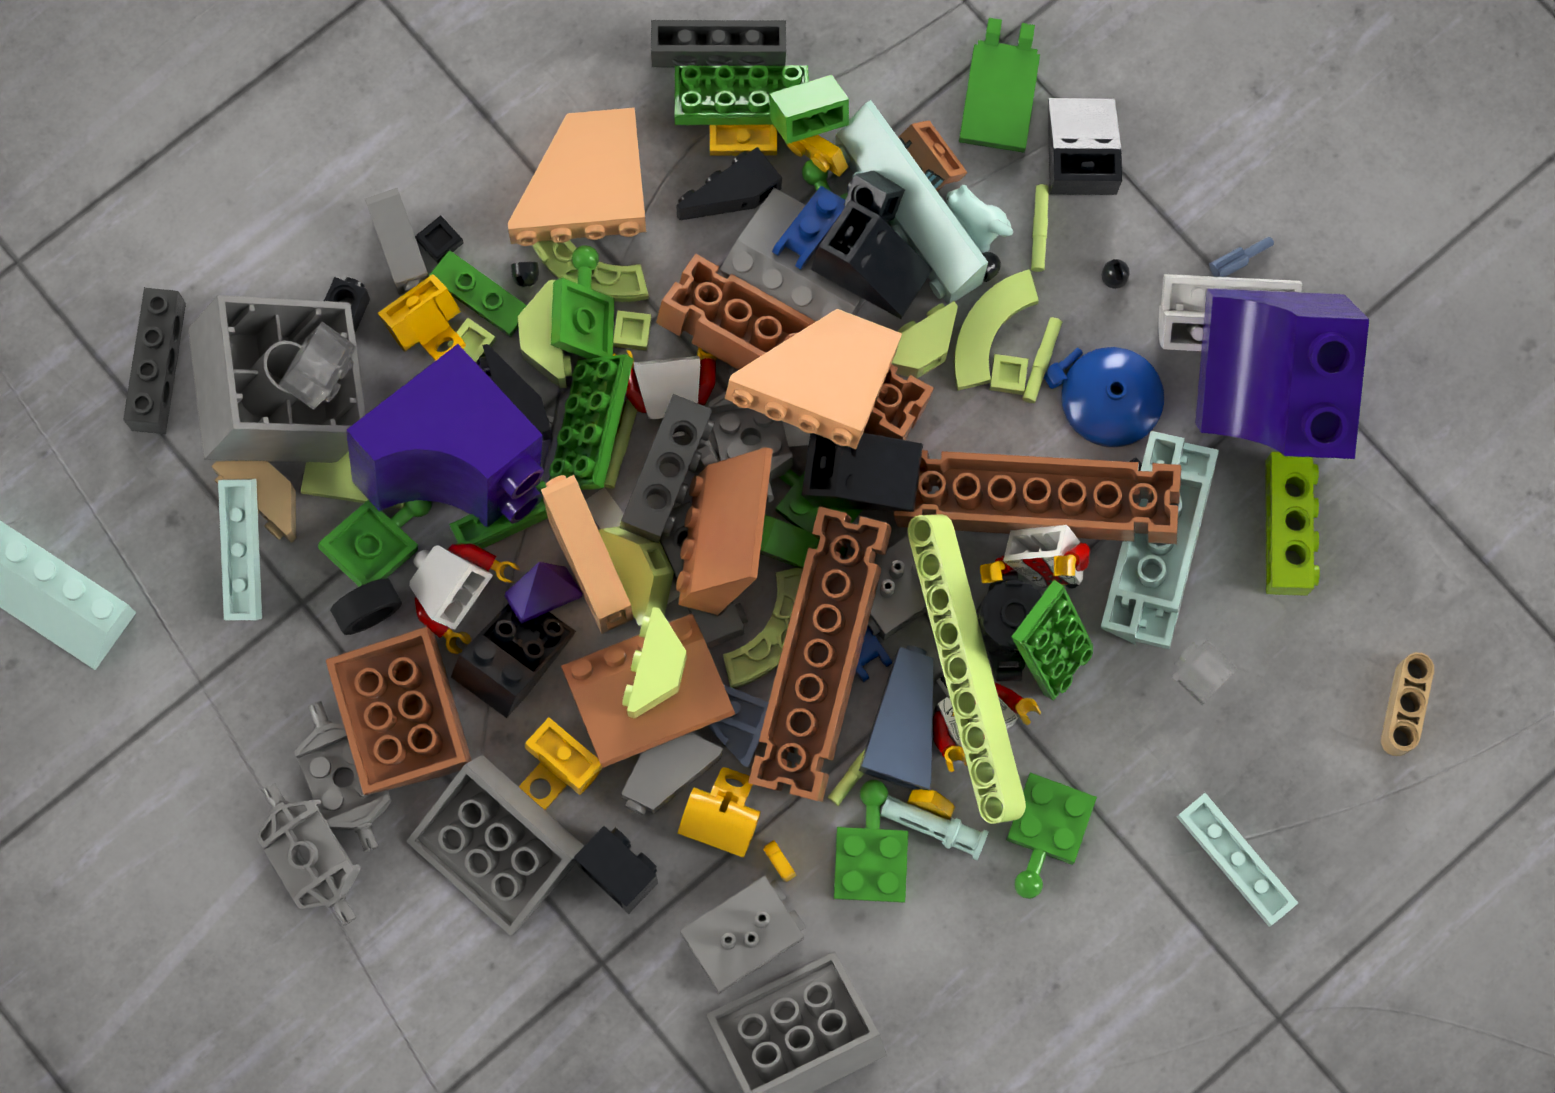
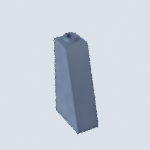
M907 645L906 649L900 647L895 655L859 771L912 790H929L932 772L934 658L926 656L927 651L922 648Z

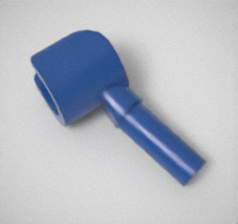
M1076 348L1063 361L1049 366L1047 372H1045L1044 379L1051 389L1062 385L1068 379L1064 370L1083 354L1081 349Z

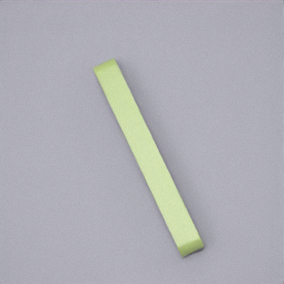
M943 514L918 515L909 522L907 529L908 538L981 817L990 824L1017 820L1025 812V798L952 521Z

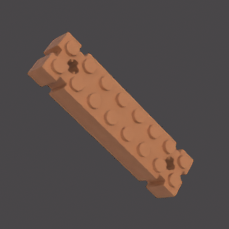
M698 254L693 256L683 270L680 282H675L663 298L656 321L657 324L678 336L683 331L693 335L692 344L738 370L816 322L733 274H730L728 279L717 274L719 266ZM891 364L863 433L906 440L910 429L914 428L926 409L934 388L912 375L907 380H904L896 375L898 367Z
M922 450L914 512L894 511V518L897 526L908 528L909 522L915 516L943 514L952 521L955 531L1010 534V530L1067 525L1077 538L1134 542L1135 533L1148 534V543L1177 544L1178 506L1171 505V503H1180L1181 465L1153 463L1152 472L1139 471L1138 462L948 451L941 452V459H930L928 450ZM933 486H938L939 490L935 494L928 493L932 491ZM1141 499H1148L1146 507L1139 506Z
M819 507L812 534L817 539H820L817 550L808 548L759 739V742L767 744L764 757L755 755L748 782L777 791H782L783 785L786 783L791 785L789 794L823 802L830 775L821 772L824 759H834L882 570L877 564H874L877 553L886 555L892 527L886 522L861 516L858 525L852 524V518L847 513ZM846 544H851V547L855 550L852 557L848 555L849 559L845 560L844 556L839 553L842 547L847 549ZM798 748V755L802 756L800 764L795 763L796 767L792 768V762L787 760L789 752L795 753L794 749Z

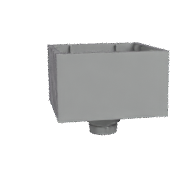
M217 295L188 328L204 460L333 463L340 460L349 451L346 430L366 415L351 304L348 302Z

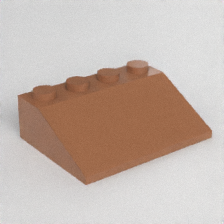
M765 447L709 464L698 476L695 475L692 478L689 487V495L693 496L692 506L688 509L685 517V527L688 528V536L683 542L680 553L681 559L684 560V566L676 583V590L680 592L678 605L718 615L757 579L773 449Z
M693 614L669 622L685 648L687 656L678 693L637 718L628 717V706H623L622 702L627 684H634L636 672L631 671V665L635 650L642 651L645 638L637 635L561 666L602 768L735 715L730 699Z
M424 627L325 659L364 795L443 777L460 771L466 763L472 761L436 636L429 628Z

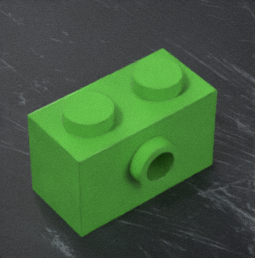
M829 75L770 93V120L786 144L849 125V98L835 78Z

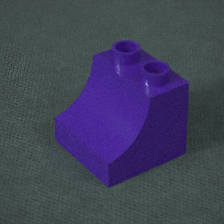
M1207 288L1195 419L1198 429L1201 433L1231 436L1261 443L1279 451L1283 456L1355 459L1369 318L1345 294Z
M459 344L451 348L346 430L352 482L378 511L404 502L416 500L435 501L452 505L469 514H473L488 528L502 515L512 524L519 522L537 507L543 497L535 487L540 483V478L544 473V469L541 467L543 435Z

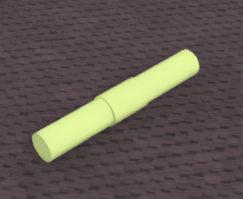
M1044 184L1036 185L1031 262V270L1035 272L1045 270L1049 186Z
M1049 318L1022 397L1026 402H1036L1063 323L1058 318Z
M629 400L626 401L616 433L604 487L611 489L615 488L637 414V410Z
M865 749L859 754L846 774L827 797L837 806L840 805L857 781L864 775L863 772L859 771Z

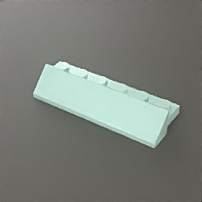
M1150 431L1140 471L1152 472L1153 463L1181 465L1180 503H1171V505L1178 506L1177 544L1148 543V534L1135 533L1134 542L1122 541L1101 629L1135 645L1136 642L1170 649L1219 450L1186 443L1185 438ZM1141 499L1139 506L1146 507L1148 499Z

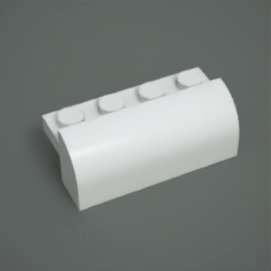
M1164 274L1161 305H1159L1158 316L1160 345L1166 350L1201 351L1207 288L1301 293L1302 282Z

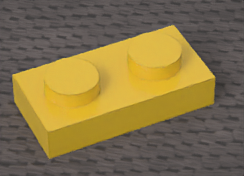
M710 125V156H738L744 151L751 152L756 147L760 149L764 156L777 155V129L774 125Z
M819 135L787 144L788 148L799 157L805 155L823 172L829 170L840 177L848 168L841 148Z

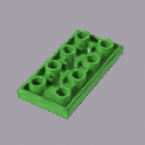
M808 65L675 66V125H774L770 120V93L809 82Z
M623 354L577 361L572 373L573 381L570 394L565 402L562 427L557 435L558 444L554 460L549 469V480L561 475H565L566 478L574 475L581 490L604 488L633 358Z
M1054 580L1012 635L1014 643L1043 695L1051 700L1056 699L1059 693H1064L1068 690L1076 670L1080 665L1084 666L1087 664L1093 654L1094 645L1065 587Z

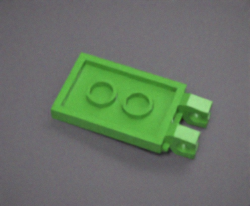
M989 18L985 41L978 40V44H974L959 142L1025 153L1040 54H1037L1038 49L1031 48L1035 25L1022 23L1018 45L1014 46L998 43L1002 20Z

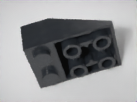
M1048 98L1050 194L1117 195L1122 183V151L1115 99Z
M849 200L819 245L811 268L817 274L899 319H902L932 272V268L881 216L852 200Z
M810 433L802 496L814 508L914 512L923 444L863 433L857 449L848 446L837 445L828 438Z
M508 603L459 654L451 678L507 718L531 692L576 631L550 612L521 624Z

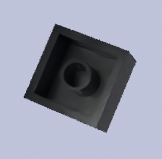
M603 826L574 856V859L579 868L630 914L658 884L657 875L655 874L657 866L642 852L636 856L630 850L632 846L629 839L616 827L610 831Z

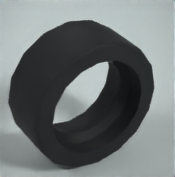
M381 578L347 593L333 604L330 611L344 635H352L384 621L401 607L402 602L391 581L388 578Z

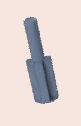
M1267 237L1245 250L1239 247L1210 262L1209 268L1214 277H1226L1248 265L1249 258L1273 246L1274 241L1271 237Z

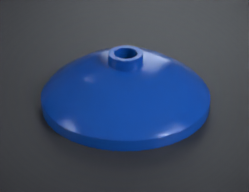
M1119 347L1099 348L1080 357L1069 369L1066 375L1068 379L1064 381L1062 386V407L1070 425L1086 440L1105 447H1123L1140 441L1156 426L1164 407V389L1155 368L1141 355ZM1110 387H1120L1122 390V394H1113L1110 390Z

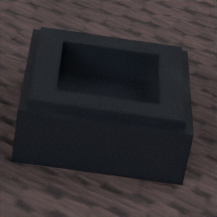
M441 215L415 236L416 241L437 264L449 250L454 252L464 243L460 235Z

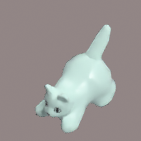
M961 185L960 188L947 193V206L981 253L988 252L990 244L999 235L1006 237L1013 234L1011 223L1007 219L1006 214L1000 208L986 205L980 201L966 185Z

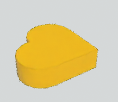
M914 789L911 791L907 801L908 804L948 820L951 819L955 809L951 801L934 790Z
M775 840L764 846L763 850L783 881L788 882L797 876Z

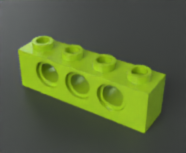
M1271 452L1265 460L1266 594L1308 596L1314 589V586L1319 584V565H1314V552H1318L1319 532L1314 531V518H1317L1319 514V499L1315 498L1313 494V485L1318 483L1319 467L1318 464H1313V457L1283 456L1280 452ZM1285 485H1296L1300 490V496H1290L1286 492ZM1293 517L1297 519L1300 523V530L1294 531L1288 528L1285 518ZM1286 551L1296 552L1300 556L1301 563L1298 565L1290 563L1286 558Z

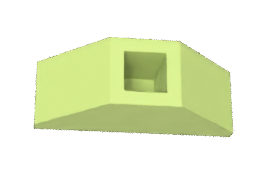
M548 280L518 315L520 348L523 360L559 388H567L566 377L572 376L571 357L564 356L562 349L551 345L553 282L556 280Z
M955 301L946 306L943 303L936 305L927 312V318L918 323L914 320L910 321L898 330V332L902 333L891 363L898 367L897 375L906 377L912 375L918 379L946 361L958 308Z
M620 526L600 529L599 533L630 601L632 614L638 626H641L644 616H651L653 607L659 608L665 616L674 571L660 541L658 544L623 530Z
M655 607L652 608L650 617H643L639 637H643L645 640L642 651L635 650L631 665V671L636 672L634 684H627L624 692L622 705L628 706L627 714L631 718H637L678 693L687 659L686 650L661 610Z

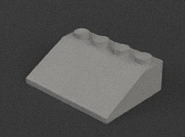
M773 188L741 233L721 266L720 271L723 276L728 278L730 274H733L815 321L820 320L836 309L856 316L865 299L812 271L811 268L817 251L802 270L795 267L800 257L797 253L787 247L784 248L779 256L772 252L775 244L805 207L803 203Z
M483 755L462 767L406 841L510 936L521 927L576 864L574 856L584 847L579 840Z
M835 951L706 1014L743 1093H812L887 1056L881 1036Z

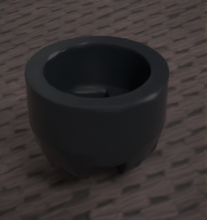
M992 252L982 253L988 261L983 279L984 282L994 278L999 273L1001 267L999 257Z
M1113 259L1105 264L1101 274L1102 280L1110 288H1121L1127 283L1130 270L1124 261ZM1114 266H1118L1121 279L1116 280Z
M538 262L511 264L513 281L517 285L526 287L536 283L539 275Z

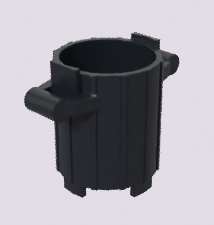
M1009 571L1002 574L1003 581L993 582L989 585L987 596L983 598L976 610L987 656L990 659L992 669L996 673V681H1022V671L1026 662L1014 643L1012 635L1042 597L1039 591L1032 587L1031 584L1018 580L1017 571ZM1017 664L1019 665V667L999 668V666H1017Z

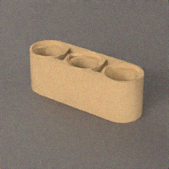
M1416 652L1410 654L1395 669L1381 735L1383 749L1392 756L1405 755L1418 745L1421 738L1434 675V664L1429 656L1423 653ZM1409 663L1415 664L1420 668V679L1413 678L1409 674ZM1401 697H1408L1413 701L1414 712H1407L1402 708L1400 704ZM1395 730H1400L1407 736L1406 746H1400L1395 742L1393 738Z

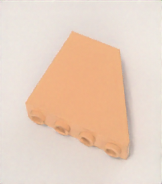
M635 108L567 113L508 221L511 244L530 246L541 241L564 243L574 238L585 237L590 240H598L607 235L620 234L624 237H631L641 232H646Z
M836 309L733 373L728 382L725 399L733 402L738 407L749 408L765 414L772 420L783 421L799 427V429L806 433H815L828 438L837 445L857 449L897 351L902 333Z
M561 475L549 480L546 483V488L541 489L549 524L601 634L633 620L630 601L575 476L572 475L566 478L565 475Z

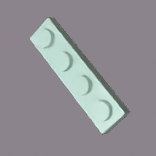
M256 479L218 480L224 620L262 619L257 481Z
M1206 793L1176 816L1269 927L1298 904L1297 900Z

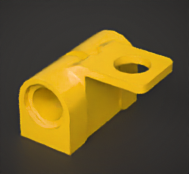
M434 274L377 313L404 352L419 342L425 351L436 361L455 345L459 344L462 349L466 346L464 340L448 323L450 319L461 311L448 288ZM453 341V345L448 350L443 352L437 351L442 343Z
M548 717L525 743V749L538 759L540 763L519 785V788L546 810L567 785L579 795L582 794L597 778L602 770V766L595 755ZM541 779L549 783L551 791L547 797L537 799L532 796L530 786L535 780Z
M723 767L718 774L711 793L693 787L677 834L744 858L761 811L744 806L753 784L748 783L750 776ZM725 779L738 780L743 786H732Z

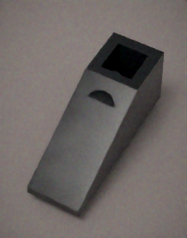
M758 147L751 152L744 151L734 158L729 168L723 172L718 170L712 173L706 179L705 185L697 191L692 189L682 195L678 200L679 204L676 205L677 218L679 220H687L755 209L766 200L773 188L782 189V176Z
M488 344L483 345L485 356L479 358L482 370L488 377L492 376L493 382L543 435V441L553 439L541 396Z

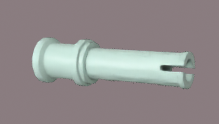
M888 795L880 814L882 817L894 820L943 841L942 844L945 845V848L955 847L972 854V859L977 861L989 833L985 829L981 832L963 825L961 819L952 818L950 821L919 807L900 801L891 795Z

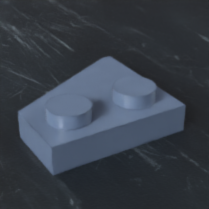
M724 685L735 715L710 724L708 727L741 764L749 768L759 744L769 702Z

